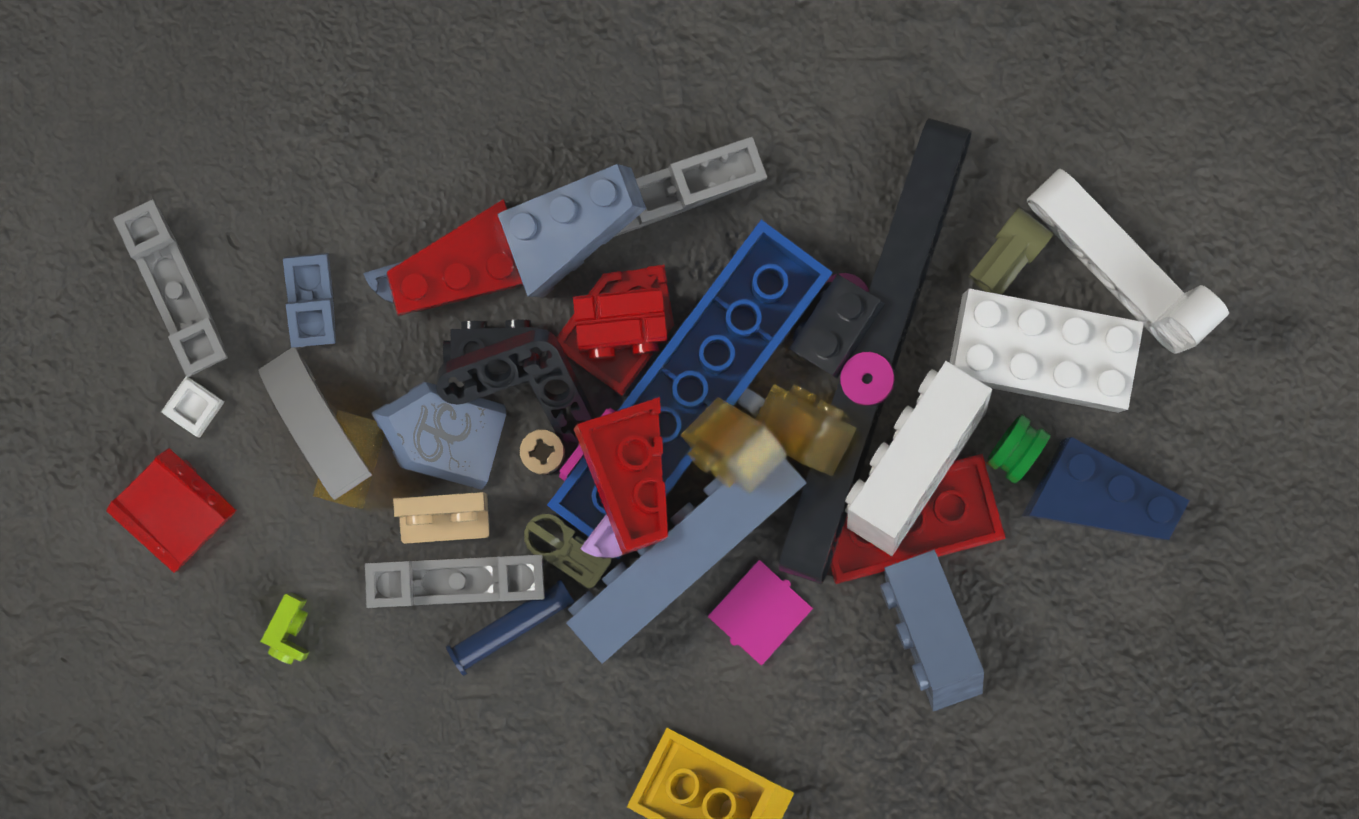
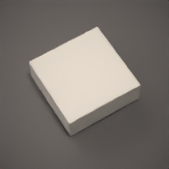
M186 376L161 413L200 438L225 401Z

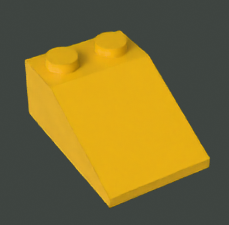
M666 728L627 808L647 819H782L794 792Z

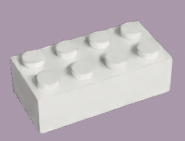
M968 289L962 294L950 363L993 389L1119 413L1129 408L1144 322Z
M945 361L939 372L933 369L929 371L919 387L918 392L921 394L916 402V407L913 409L908 405L903 410L894 426V429L897 431L893 436V442L891 445L885 442L880 445L869 464L872 466L869 478L866 482L859 479L845 500L848 504L845 512L848 513L847 528L893 556L987 412L992 388Z

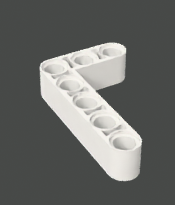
M1058 169L1027 198V203L1033 212L1138 321L1144 322L1143 326L1170 352L1177 354L1197 346L1229 315V311L1221 299L1203 285H1199L1184 293L1081 185L1064 170Z

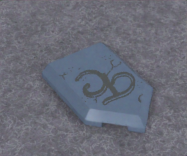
M422 382L392 403L385 404L372 412V415L378 427L383 430L393 449L392 453L401 468L482 490L489 479L506 417V407L503 404L483 398L459 405L449 404L438 395L435 384Z

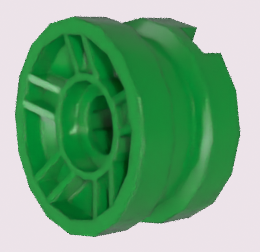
M1020 414L1009 426L985 463L994 470L1000 468L1006 472L1005 478L1013 484L1021 480L1030 469L1051 436L1043 428L1037 430L1030 425L1031 420L1023 414Z

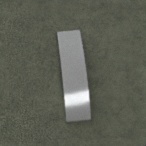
M152 199L114 217L113 220L131 258L136 261L170 334L168 338L185 375L189 377L227 359L228 356L205 299L156 202Z
M296 347L290 348L258 369L265 388L281 418L321 483L334 500L372 476L354 443L346 435L315 383V377Z
M543 555L365 563L367 608L545 599Z

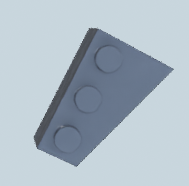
M935 550L885 567L886 582L880 584V589L888 609L896 608L901 622L895 625L904 650L909 648L915 661V664L912 665L913 674L920 691H926L933 712L983 694L984 670Z

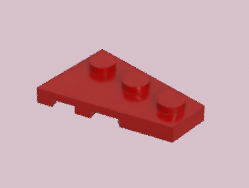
M504 199L387 271L386 275L397 316L524 286L498 217V213L507 210Z
M660 397L579 423L574 428L622 555L664 541L668 537L665 483L662 478L661 461L663 441L662 436H660L659 414L661 413Z

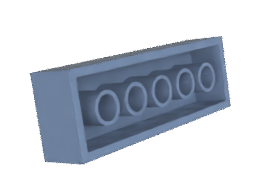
M771 442L763 449L758 443H755L737 459L736 463L741 469L732 477L728 478L724 472L721 473L703 489L708 498L695 508L689 502L669 519L675 527L668 532V537L664 541L636 550L641 557L629 568L624 562H621L602 579L607 587L596 597L589 591L568 609L573 617L566 624L601 664L807 483Z

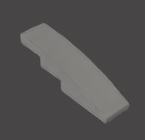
M753 137L672 163L666 169L636 178L647 209L615 236L677 215L766 180L767 175Z

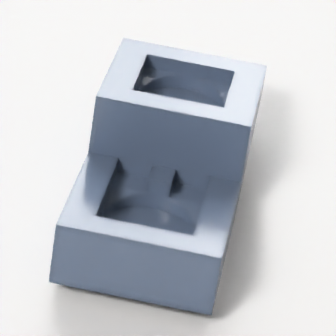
M329 253L284 257L283 266L288 298L286 311L291 348L335 344V315Z

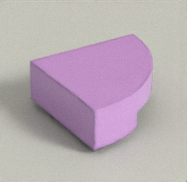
M607 514L580 548L582 551L601 558L622 556Z

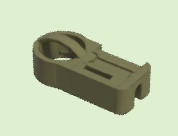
M541 514L534 517L527 524L524 531V541L527 548L534 555H543L545 560L585 587L593 588L610 565L612 558L604 559L582 551L580 548L586 541L579 536H576L574 539L573 536L576 531L568 527L559 517L552 514ZM544 519L557 523L562 530L563 541L544 530L536 522ZM530 531L557 548V550L550 553L537 549L530 539Z

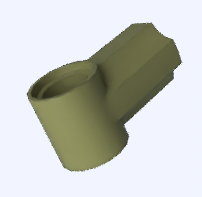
M1018 207L995 236L996 242L968 277L983 291L1002 295L1016 279L1026 263L1030 264L1037 257L1054 234Z

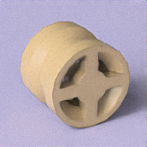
M535 430L523 439L520 446V458L530 471L537 474H550L562 465L565 458V447L562 440L553 432Z

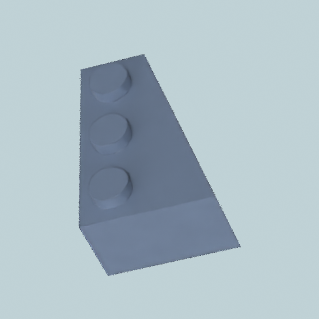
M616 164L500 212L498 217L527 296L544 298L554 289L553 287L571 271H575L580 267L588 256L602 244L609 242L647 208L632 168Z

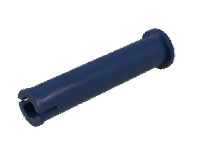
M558 580L557 583L544 590L545 599L528 600L454 647L450 644L447 645L446 650L460 673L465 676L468 674L466 669L569 605H573L575 601L562 580Z

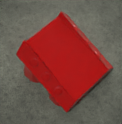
M170 448L157 455L145 470L117 498L110 502L106 510L107 513L173 573L177 572L237 511L219 491L214 490L197 474L195 467L187 460L181 459Z

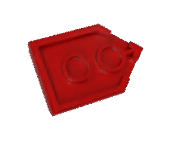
M664 264L623 272L605 273L588 294L662 287L667 335L674 326ZM575 314L572 315L556 337L568 358L621 396L624 395L654 354L633 355L632 347L615 349V357L589 359L588 352L580 353L578 350Z

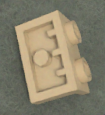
M484 492L393 499L394 517H400L401 541L405 544L487 538L490 535L487 494Z

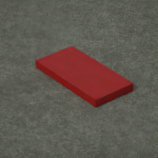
M983 454L954 461L893 556L848 529L847 514L830 568L834 583L839 584L883 572L885 567L935 550L937 557L1006 539Z

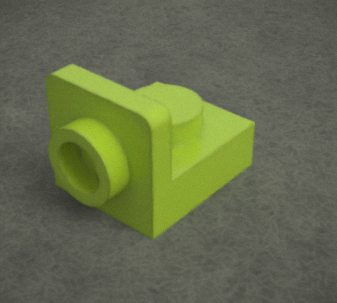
M292 592L285 593L260 641L270 646L267 652L269 655L290 665L294 659L300 662L306 660L310 652L287 640L289 634L295 637L298 635L308 615L307 612L302 610L307 600Z

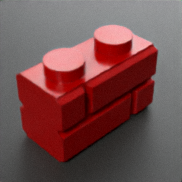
M662 287L573 297L578 350L580 353L588 352L589 359L615 357V349L632 347L633 355L659 352V344H667Z

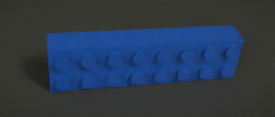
M762 219L619 408V410L660 397L661 413L659 414L660 436H662L663 454L661 455L662 478L665 483L666 497L833 273ZM583 456L547 506L589 537L606 515V511L586 459Z

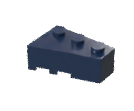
M1069 437L1062 439L1022 516L1154 540H1169L1190 500L1077 439Z

